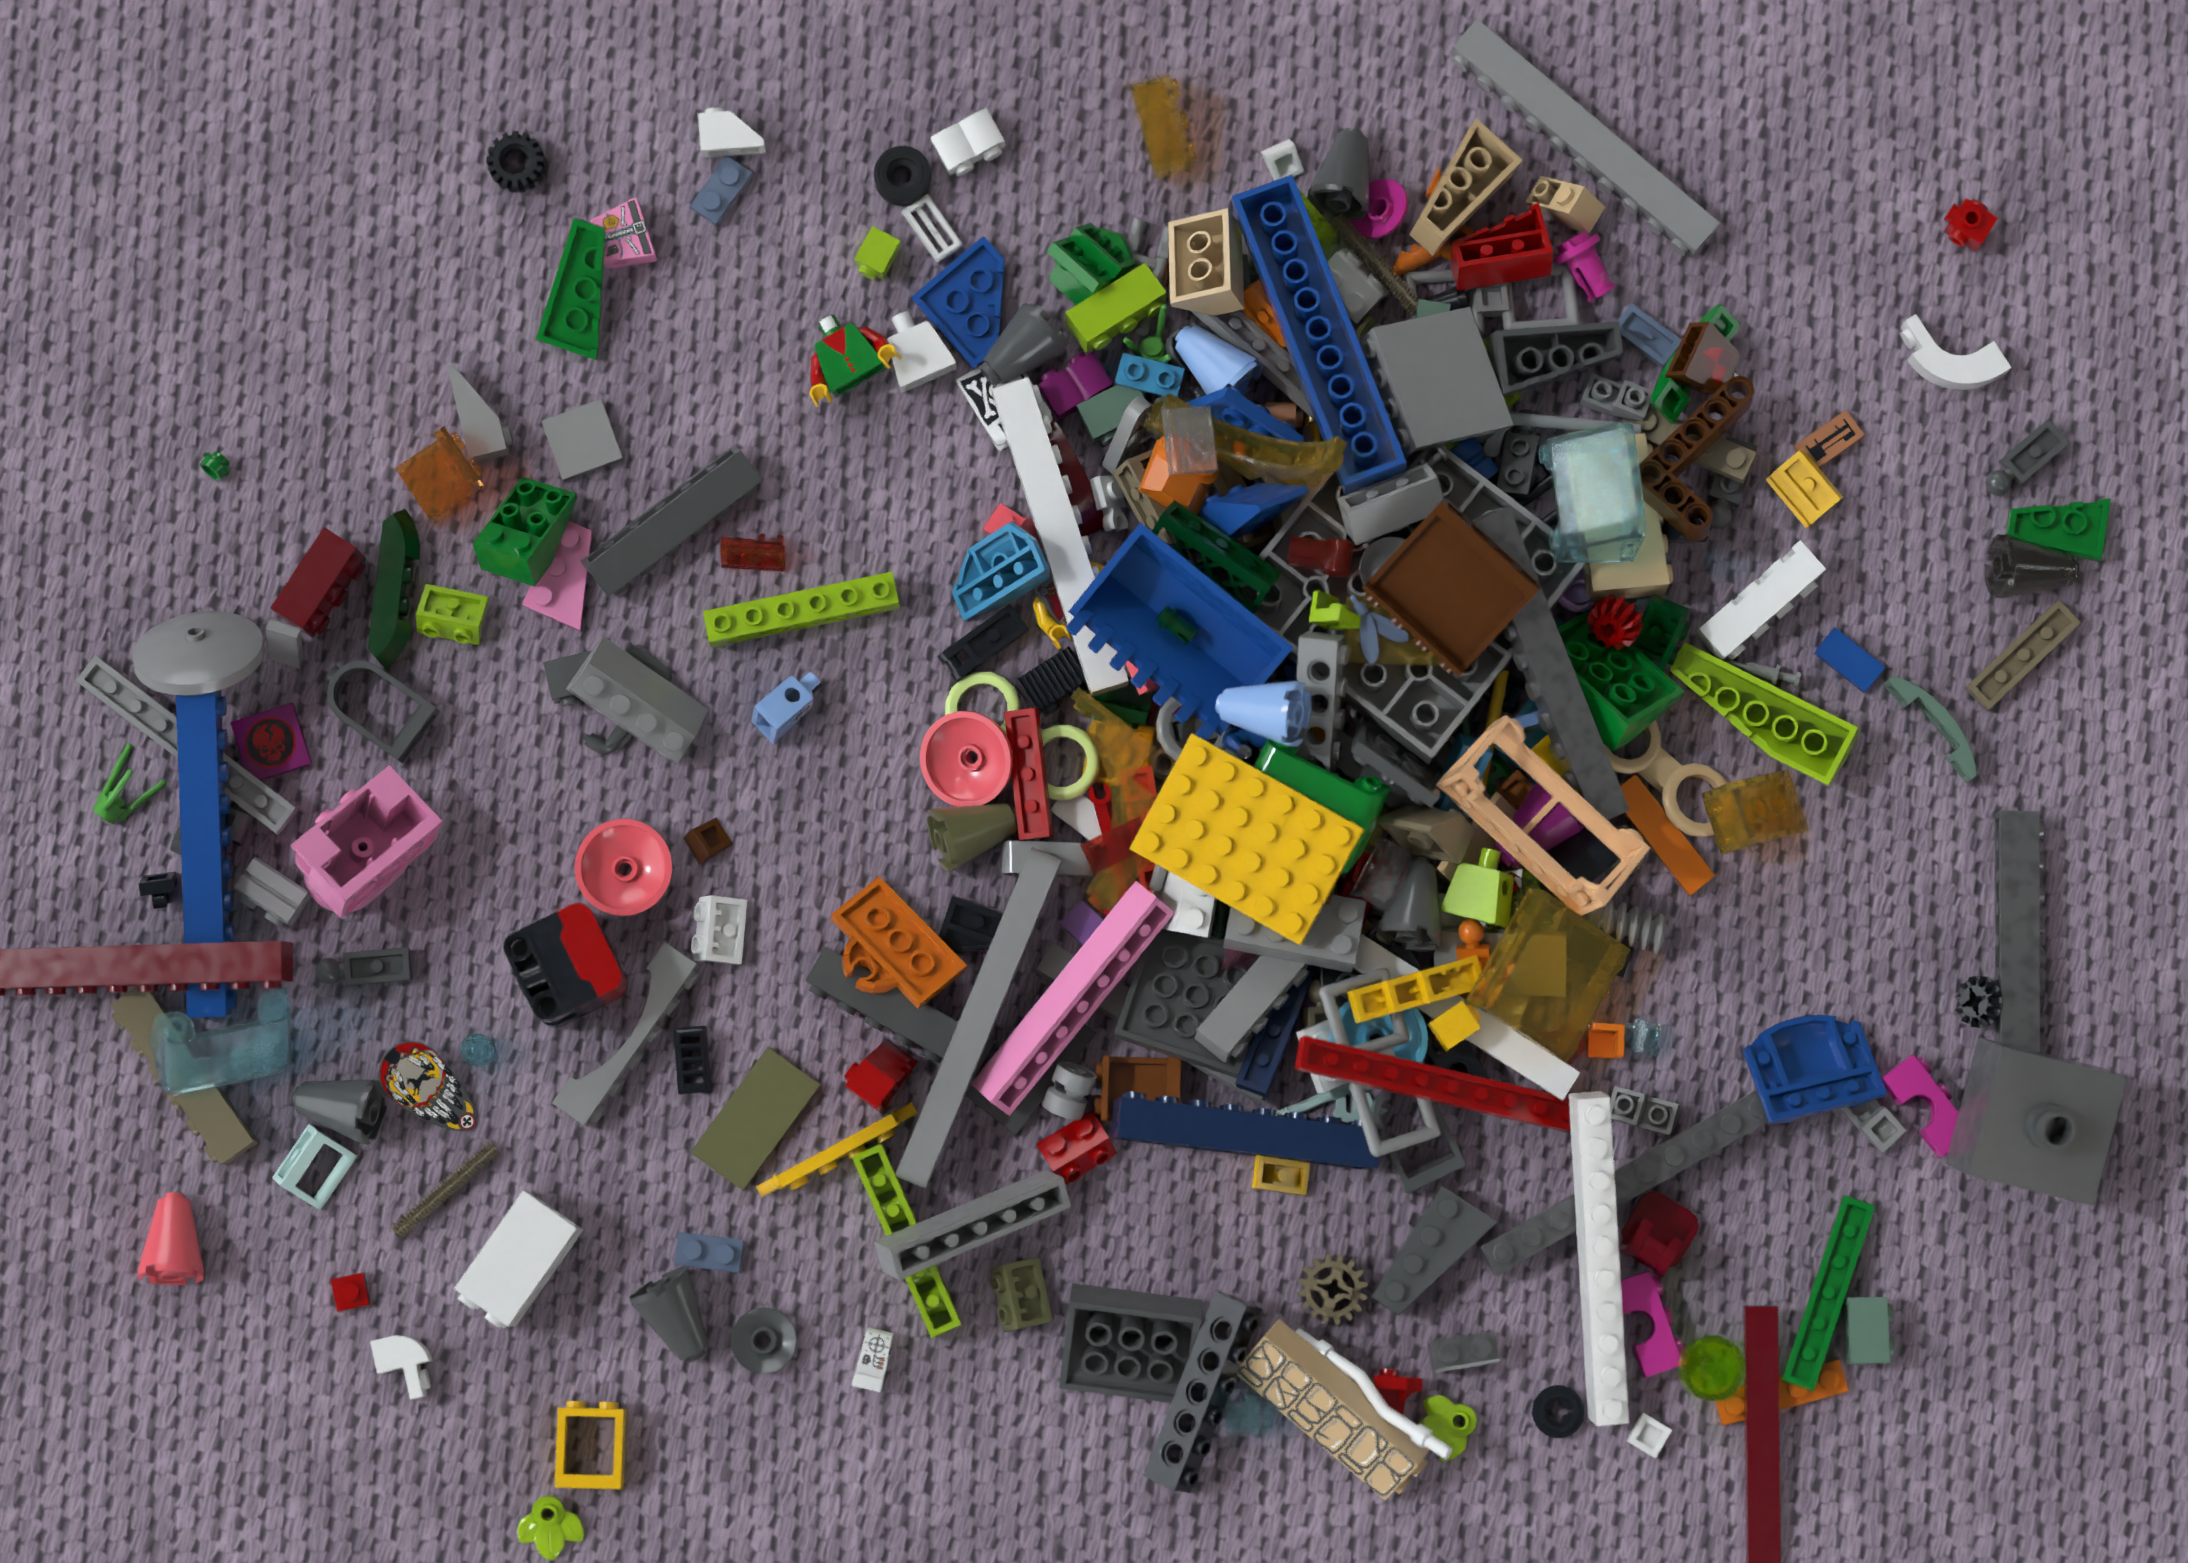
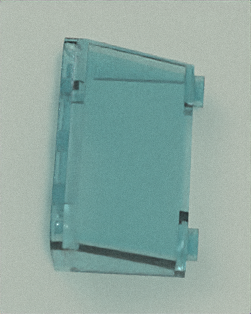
M1617 422L1547 438L1544 445H1540L1539 461L1540 464H1545L1546 470H1552L1558 523L1555 531L1550 532L1549 544L1550 549L1555 550L1556 563L1633 562L1646 532V517L1633 424L1631 422Z
M283 988L267 992L259 999L257 1004L259 1020L196 1034L193 1024L186 1014L171 1012L157 1015L149 1034V1040L162 1088L171 1095H184L283 1072L291 1058V1010L287 989Z

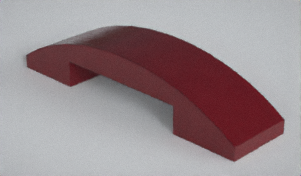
M1051 413L1053 421L1050 424L1053 433L1048 434L1051 446L1057 445L1063 463L1058 464L1061 476H1068L1073 492L1068 494L1071 506H1078L1083 522L1078 525L1081 537L1089 536L1104 528L1103 510H1097L1090 481Z

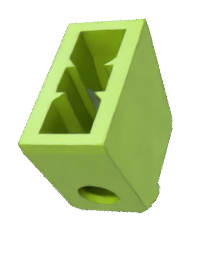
M1482 847L1478 866L1461 862L1456 869L1440 911L1508 928L1514 879L1513 875L1497 870L1501 852Z

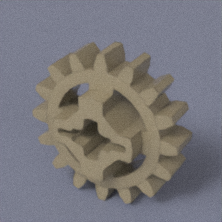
M1325 1254L1324 1263H1321L1317 1258L1312 1259L1314 1268L1304 1267L1302 1270L1308 1276L1306 1279L1302 1278L1297 1281L1299 1284L1304 1285V1290L1297 1292V1296L1306 1298L1301 1308L1311 1307L1313 1310L1310 1318L1312 1319L1318 1314L1322 1315V1324H1326L1329 1317H1333L1335 1325H1338L1342 1315L1348 1321L1352 1320L1350 1311L1353 1309L1361 1312L1362 1308L1357 1302L1358 1300H1367L1368 1297L1360 1293L1361 1288L1368 1286V1282H1360L1358 1279L1364 1273L1363 1270L1354 1272L1352 1268L1355 1261L1351 1260L1344 1264L1343 1255L1341 1254L1337 1256L1336 1261H1332L1329 1254ZM1331 1267L1328 1277L1323 1280L1314 1279V1276L1320 1270ZM1343 1270L1351 1277L1354 1288L1346 1286L1342 1279ZM1332 1280L1337 1281L1336 1287L1346 1291L1347 1294H1334L1333 1299L1328 1298V1292L1318 1287L1317 1284L1328 1285ZM1310 1290L1318 1292L1323 1300L1321 1308L1313 1301ZM1343 1298L1351 1300L1344 1309L1333 1312L1336 1302Z

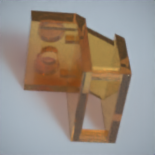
M445 426L434 433L438 439L437 441L395 468L434 526L470 502L468 497L483 487V483L479 479V476L484 474L473 457L467 461L461 452L466 446L456 431L449 434Z

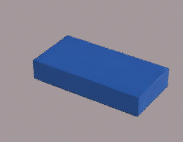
M1835 627L1813 653L1863 693L1868 690L1885 668V666Z

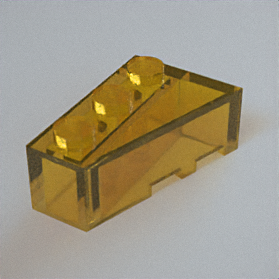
M1160 73L1128 82L1127 87L1132 92L1136 107L1134 111L1137 120L1139 119L1143 141L1154 177L1160 178L1194 168L1192 160H1196L1197 156L1193 142H1187L1184 130L1188 129L1189 126L1184 110H1178L1176 98H1180V91L1176 79L1170 80L1168 74Z

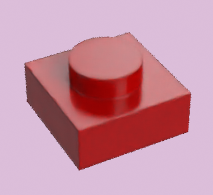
M364 1272L330 1279L337 1312L371 1305Z

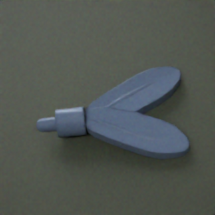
M1355 595L1350 596V601L1354 605L1351 608L1356 614L1362 616L1359 629L1362 654L1369 664H1374L1379 655L1377 633L1394 642H1405L1408 640L1409 636L1405 629H1399L1390 619L1382 615L1369 612L1363 600L1359 601Z

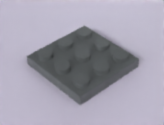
M1362 716L1356 725L1351 747L1354 759L1365 767L1369 768L1371 765L1381 772V778L1392 786L1398 784L1408 791V797L1419 805L1425 803L1432 808L1439 799L1440 789L1436 784L1442 778L1443 769L1433 762L1427 765L1374 723Z

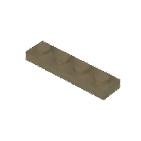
M1648 407L1643 421L1632 419L1630 423L1641 424V434H1646L1647 444H1651L1656 448L1684 422L1677 419L1674 424H1670L1659 411ZM1696 434L1687 435V438L1693 441L1701 439ZM1720 437L1693 463L1744 484L1757 457V452Z
M2058 599L1965 687L1966 691L1988 711L2081 622Z

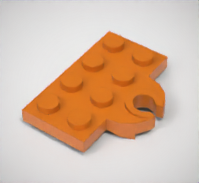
M880 876L831 914L830 920L850 939L845 946L842 958L843 973L846 979L852 977L853 970L860 966L868 968L872 973L868 977L858 979L855 988L860 991L878 994L886 993L897 987L919 1010L967 969V965Z

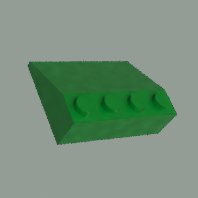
M1588 610L1557 629L1602 742L1612 751H1615L1632 741L1680 699L1685 691L1633 644L1629 647L1625 646L1618 651L1613 645L1606 649L1605 642L1602 640L1595 642L1596 634L1588 631L1590 623L1587 621V618L1591 611Z

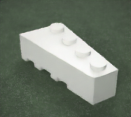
M1799 540L1783 558L1774 562L1760 578L1749 584L1737 598L1731 600L1699 628L1695 634L1716 658L1724 660L1728 657L1731 661L1734 660L1746 649L1743 643L1752 636L1757 640L1770 628L1767 622L1776 615L1781 619L1794 607L1791 604L1794 598L1800 594L1804 599L1816 589L1818 585L1814 581L1826 568Z

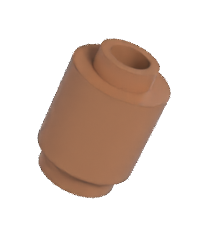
M1266 401V404H1258L1267 408L1270 415L1279 421L1291 424L1295 431L1296 428H1302L1303 410L1297 408L1295 402Z

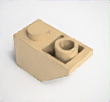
M1545 176L1539 178L1526 200V203L1530 206L1539 202L1543 214L1564 226L1581 232L1586 230L1589 234L1605 208L1586 187Z

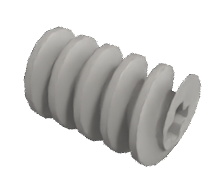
M1611 898L1603 907L1597 932L1600 928L1603 929L1604 939L1606 940L1615 932L1616 943L1619 944L1625 936H1628L1629 947H1633L1637 940H1641L1642 951H1645L1651 943L1653 944L1654 954L1657 955L1662 948L1669 920L1664 924V915L1662 913H1658L1652 920L1651 910L1646 909L1639 916V908L1636 905L1632 906L1627 913L1626 903L1623 901L1614 909V900Z

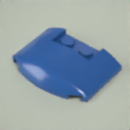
M1831 1015L1797 1017L1766 1029L1751 1045H1747L1742 1052L1769 1123L1794 1122L1797 1118L1848 1106L1853 1108L1887 1095L1860 1022L1852 1020L1849 1025L1837 1021L1836 1016Z

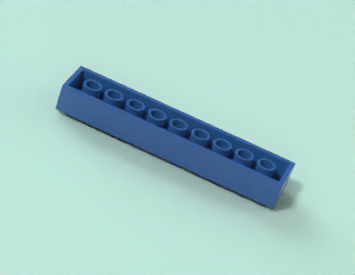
M1293 175L1232 196L1234 214L1344 494H1350L1407 471V462Z

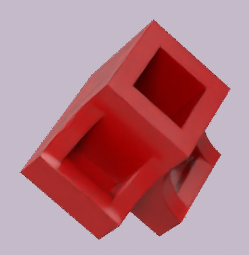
M1379 1369V1375H1371L1372 1383L1388 1406L1403 1416L1407 1398L1415 1392L1422 1391L1423 1378L1400 1377L1399 1370Z

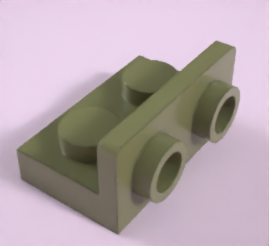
M1039 1257L991 1268V1287L997 1295L999 1305L998 1319L1003 1325L1005 1332L1053 1322Z

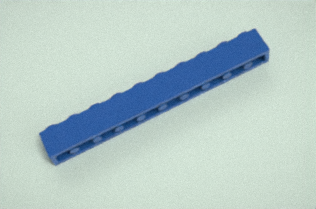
M221 690L199 695H176L184 944L234 942L235 940L234 925L229 924V911H233L234 899L233 893L228 892V879L232 878L233 869L231 859H227L226 846L231 845V829L226 827L225 814L230 812L229 794H225L224 781L229 779V765L227 761H223V748L228 746L227 729H222V716H226L227 701L225 696H221ZM220 984V990L203 991L200 990V985H189V991H186L187 1018L227 1017L231 1015L232 1009H236L237 1006L236 990L231 989V984Z

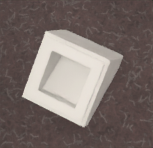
M1290 139L1261 151L1274 181L1289 175L1296 177L1305 173L1296 146Z

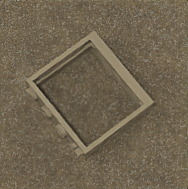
M1198 431L1181 438L1215 462L1218 469V477L1214 484L1222 497L1228 495L1227 492L1240 484L1244 483L1247 487L1218 432L1214 431L1213 435L1208 437L1209 434ZM1153 449L1127 459L1112 472L1139 523L1141 522L1151 531L1161 514L1166 510L1165 506L1145 493L1138 491ZM1266 524L1260 530L1243 536L1246 542L1241 545L1254 552L1272 540L1274 535L1268 524ZM1162 528L1158 537L1167 544H1176L1174 535L1165 528ZM1186 549L1189 558L1194 561L1189 550Z

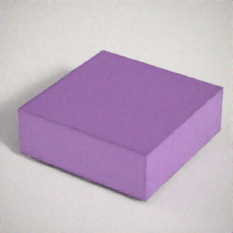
M1081 900L1059 924L1083 946L1102 923L1103 919Z

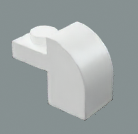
M390 1336L370 1341L377 1374L403 1368L410 1400L427 1396L426 1389L431 1388L427 1369L421 1370L420 1364L431 1362L433 1359L425 1345L408 1336Z

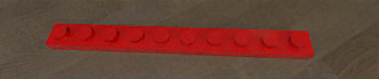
M1302 1036L1299 1039L1295 1070L1571 1134L1568 1097L1561 1101L1554 1095L1543 1091L1313 1037Z

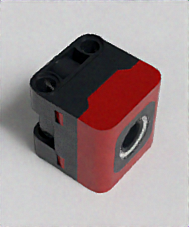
M574 903L511 933L504 941V953L513 969L512 972L524 997L527 998L536 1017L551 1028L562 1027L621 998L628 990L627 977L599 920L590 908L583 903Z

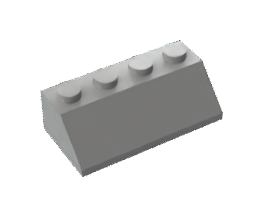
M601 636L566 687L567 691L673 763L679 762L692 743L708 711L705 706L604 636Z

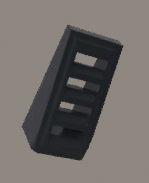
M708 1027L673 1028L678 1094L711 1092ZM700 1037V1043L683 1044L682 1038ZM701 1050V1056L683 1057V1051ZM702 1063V1069L684 1071V1064ZM703 1076V1083L685 1084V1077Z

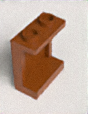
M1103 1055L1102 1062H1096L1097 1078L1095 1082H1102L1101 1095H1095L1094 1114H1101V1122H1112L1114 1099L1123 1097V1093L1127 1092L1147 1094L1146 1100L1155 1101L1156 1097L1159 1096L1177 1097L1180 1104V1059L1174 1057L1152 1058Z

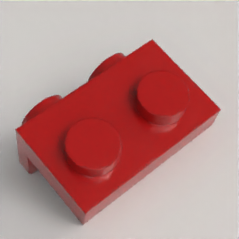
M1092 1110L1084 1114L1081 1120H1074L1036 1143L1053 1173L1064 1178L1065 1185L1077 1181L1083 1174L1096 1166L1105 1164L1111 1157L1117 1154L1110 1138Z

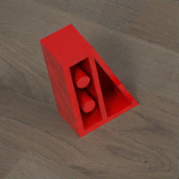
M1539 202L1531 205L1529 211L1516 217L1513 214L1505 217L1504 222L1490 229L1486 226L1452 242L1450 267L1457 291L1551 276L1553 249Z
M886 1039L866 1056L860 1064L855 1061L844 1076L847 1080L845 1087L881 1114L919 1061Z

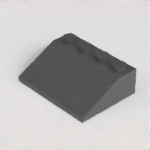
M1072 1283L1059 1388L1171 1403L1199 1333L1202 1300Z

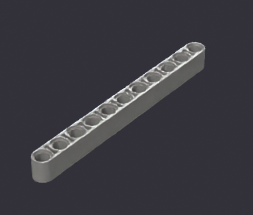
M1034 847L1031 848L900 1161L896 1177L925 1189L927 1188L1062 863L1061 858Z

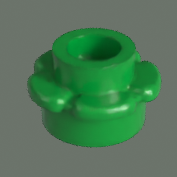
M217 451L212 455L208 452L204 453V459L200 463V467L207 475L220 481L224 475L227 476L230 473L228 468L230 463L225 456Z

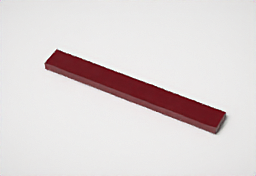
M1743 1305L1746 1563H1781L1778 1306Z

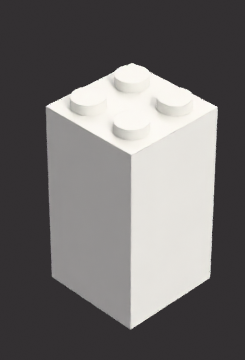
M523 1190L454 1289L461 1293L458 1299L473 1310L474 1308L477 1310L482 1308L488 1312L484 1318L499 1328L505 1329L506 1326L516 1327L583 1232V1229L532 1193Z

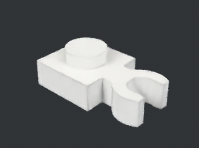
M1097 476L1089 479L1097 510H1103V527L1105 531L1109 532L1115 529L1116 532L1127 529L1128 522L1126 516L1121 511V508L1126 507L1124 493L1115 477Z

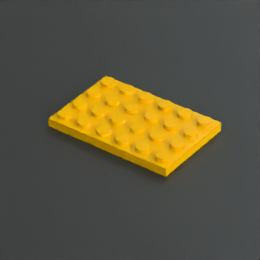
M1191 733L1129 849L1296 944L1302 945L1365 829L1198 735Z

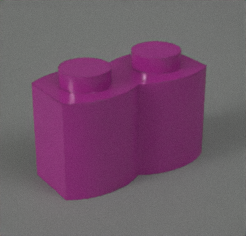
M1081 352L1068 361L1069 366L1061 371L1054 368L1041 377L1042 382L1038 385L1039 391L1058 421L1076 412L1077 404L1113 387L1112 381L1094 352L1087 355Z

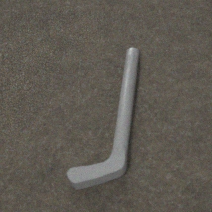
M1509 411L1513 426L1520 425L1618 435L1641 434V424ZM1504 433L1499 437L1490 439L1486 437L1483 449L1487 455L1492 457L1498 455Z

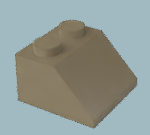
M1409 804L1380 816L1378 823L1408 854L1461 864L1476 832L1474 827L1467 821V816L1455 809H1450L1449 812L1442 811L1434 806L1431 808L1426 804L1423 807Z

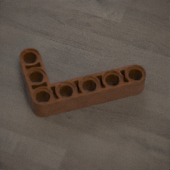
M1733 376L1651 452L1636 469L1634 490L1637 495L1684 537L1692 541H1700L1707 537L1713 514L1710 507L1677 477L1748 411L1753 397L1754 386L1750 379L1745 376ZM1734 392L1742 393L1745 397L1742 399H1737L1733 397L1731 394ZM1718 413L1723 418L1715 420L1712 419L1709 416V414ZM1696 434L1701 439L1693 441L1688 439L1687 435ZM1666 455H1674L1679 460L1670 462L1664 457ZM1644 476H1652L1657 481L1647 483L1642 478ZM1676 497L1680 500V503L1670 504L1666 501V498ZM1691 518H1699L1703 520L1704 524L1694 525L1689 520Z

